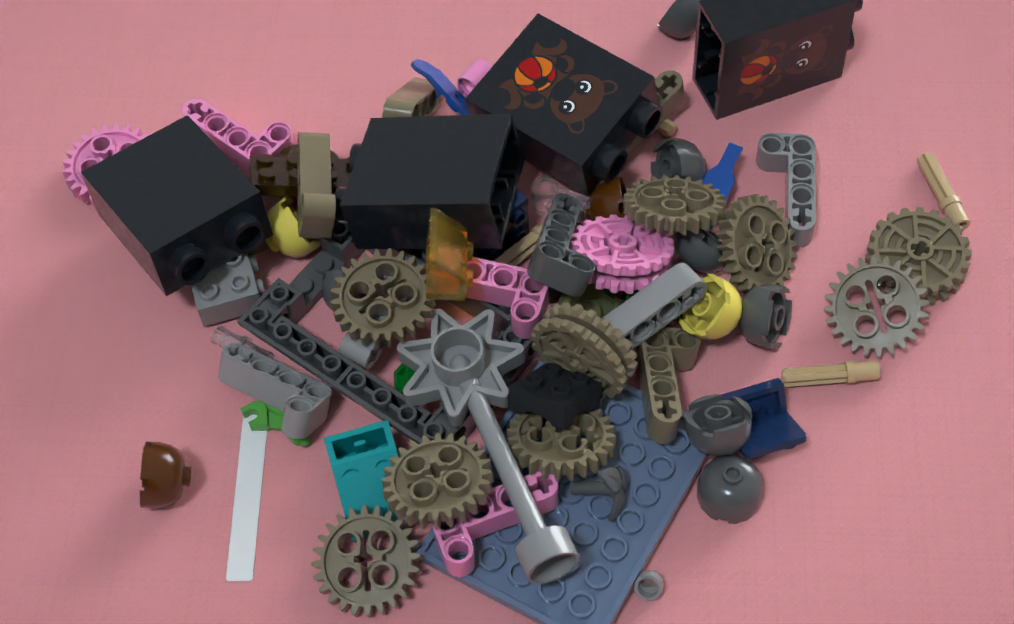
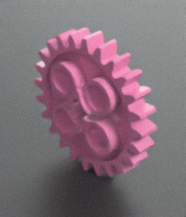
M115 123L112 130H108L106 124L103 125L102 132L99 133L96 129L92 128V136L90 137L82 134L83 142H73L75 150H67L66 154L69 159L63 160L65 169L62 172L69 190H72L75 197L80 196L82 203L90 200L92 206L95 207L81 172L149 135H142L140 128L132 132L129 124L123 130H120L118 123Z

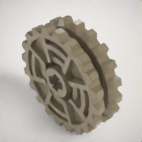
M917 207L915 212H910L908 208L901 209L899 215L891 212L887 214V221L880 219L877 222V231L872 230L867 246L868 253L865 255V263L870 264L872 255H875L877 262L881 264L885 256H889L891 266L898 260H901L902 271L909 267L913 268L911 279L918 276L922 278V282L917 288H927L928 294L920 299L930 301V306H934L937 299L942 302L947 301L950 296L949 292L956 294L959 291V283H964L970 266L968 261L971 259L972 250L966 249L970 241L968 237L961 236L963 229L960 225L953 226L951 224L952 218L949 216L939 217V211L936 210L926 213L923 207ZM888 280L882 282L879 287L884 289V294H890L895 290L896 284Z
M563 302L561 305L553 304L551 308L547 309L543 315L544 318L540 323L536 324L532 330L533 333L530 335V340L534 342L532 348L539 353L538 359L545 363H556L561 368L574 373H584L589 378L602 382V399L606 395L610 398L615 397L616 394L619 395L625 387L627 379L632 377L638 366V362L635 361L637 354L630 349L632 346L631 342L621 336L623 332L619 328H613L607 318L598 317L596 311L592 309L586 311L579 304H575L572 307L568 302Z

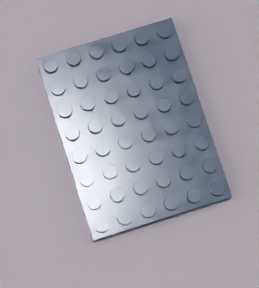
M539 361L534 370L546 363ZM625 383V387L619 395L616 394L613 398L607 395L604 399L600 398V406L592 410L601 409L602 417H610V425L615 427L614 434L616 439L613 457L608 458L607 466L599 465L598 472L605 468H616L617 466H621L624 470L627 487L626 490H623L625 503L619 515L613 521H608L613 505V499L609 494L572 495L570 493L571 481L566 475H562L558 481V505L554 510L541 515L546 527L563 526L566 528L580 558L572 571L552 582L544 584L528 582L515 553L519 542L526 537L521 523L471 540L476 564L474 570L465 577H455L447 571L434 539L433 529L430 530L416 553L423 556L421 562L538 624H613L631 593L637 577L644 570L708 454L699 451L690 442L685 429V411L683 410L675 440L668 444L654 442L647 433L641 390ZM509 409L499 423L506 441L507 428H510V419H516V412ZM580 435V445L581 439H586V435ZM536 438V442H542V438ZM484 446L486 458L490 459L494 479V482L491 483V488L503 483L486 446ZM529 466L520 469L523 477L529 475ZM587 470V478H583L577 473L574 474L573 481H602L598 473ZM507 501L504 504L508 507H513L511 501ZM478 512V514H473L472 517L483 518L487 513ZM446 523L442 525L440 528L442 530H450L454 528L455 525H453V527L450 528ZM463 552L455 553L451 558L454 560H462L467 556V554Z

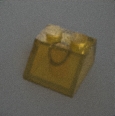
M431 208L426 240V299L465 301L467 288L473 287V269H467V261H472L473 242H467V228L440 210Z

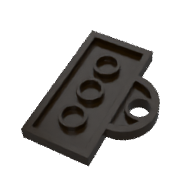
M297 145L284 148L280 152L279 157H274L270 154L249 156L250 181L260 191L261 196L298 197ZM330 150L332 194H335L338 187L347 186L351 171L349 158L339 159L337 154Z

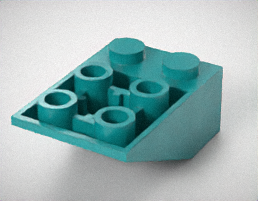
M388 420L325 437L324 441L345 518H349V508L351 507L360 515L363 505L369 507L371 514H373L377 505L383 508L384 517L389 511V506L384 498L381 478L386 477L384 467L391 466L389 458L391 456L399 457ZM369 531L364 533V538H368ZM355 537L351 538L352 542L357 541Z

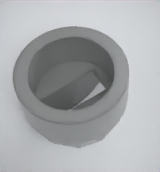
M653 570L642 572L634 584L636 594L646 601L657 599L663 590L661 575ZM650 580H654V581H655V582H649V583L642 584V581H650Z

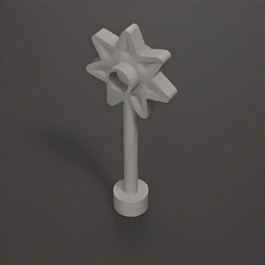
M435 309L432 312L431 338L405 341L404 344L400 342L397 345L400 361L415 371L403 388L406 404L417 406L441 400L448 420L454 427L462 424L470 410L526 534V537L517 545L515 553L528 582L544 584L557 580L576 567L580 559L565 527H546L490 406L508 407L509 389L502 375L525 362L524 347L520 343L495 339L497 324L495 313L491 309L483 311L463 326L442 309Z

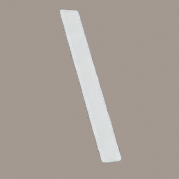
M255 414L247 418L243 416L226 572L227 581H251L253 579L267 431L251 430L248 422L257 417Z

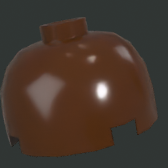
M621 177L610 181L609 184L602 182L593 190L589 199L590 208L585 209L587 220L595 221V217L598 216L609 218L610 215L624 218L626 214H624L623 201L627 187Z
M145 442L140 474L144 491L140 490V507H167L174 504L181 497L184 486L190 487L191 467L185 466L184 457L176 447L162 442Z

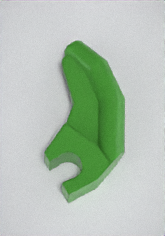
M254 401L240 408L244 418L253 414L257 415L254 420L248 422L252 431H270V429L281 431L283 411L262 401ZM310 435L303 439L287 437L296 446L307 447L311 443Z

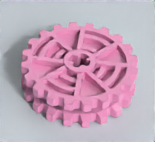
M610 215L609 218L598 216L595 217V221L586 220L583 221V226L578 225L571 237V249L589 257L595 264V270L588 284H595V289L598 290L610 289L611 293L625 291L626 294H633L634 290L640 291L672 268L671 257H673L674 241L672 238H668L669 233L665 230L658 234L655 228L645 230V224L636 226L635 220H628V215H625L624 218Z

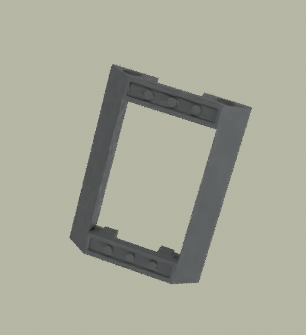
M336 218L331 239L319 238L322 250L291 283L287 284L278 278L237 321L238 325L382 421L388 420L391 427L417 444L422 443L423 435H426L429 441L434 440L436 433H440L441 439L445 440L450 433H453L455 441H458L463 436H466L467 439L477 427L470 410L460 426H452L442 401H440L439 408L432 417L431 413L420 405L409 406L406 404L403 394L350 359L340 355L339 352L297 325L323 297L322 279L326 271L341 270L342 267L350 268L352 265L350 259L357 260L365 250L374 254L375 249H357L348 225L339 224ZM388 249L378 250L381 256H385ZM391 249L393 257H397L401 251H404L406 257L411 258L415 256L416 262L424 264L426 267L428 258L434 252H451L448 249ZM435 290L436 294L473 317L487 309L493 310L497 324L496 331L499 332L495 339L523 345L525 362L502 375L509 389V385L517 380L538 353L533 350L532 344L534 342L530 338L522 339L513 333L511 307ZM522 317L520 319L528 320L530 317Z

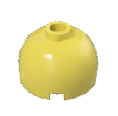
M285 196L268 211L267 215L273 236L265 241L275 253L280 250L289 257H304L320 247L321 243L320 240L315 238L299 237L298 209L294 210L290 206L294 201L290 197Z
M708 274L709 276L701 278L707 284V291L704 297L682 313V317L678 316L684 331L701 339L713 340L728 335L736 327L741 318L742 300L731 283L714 274Z

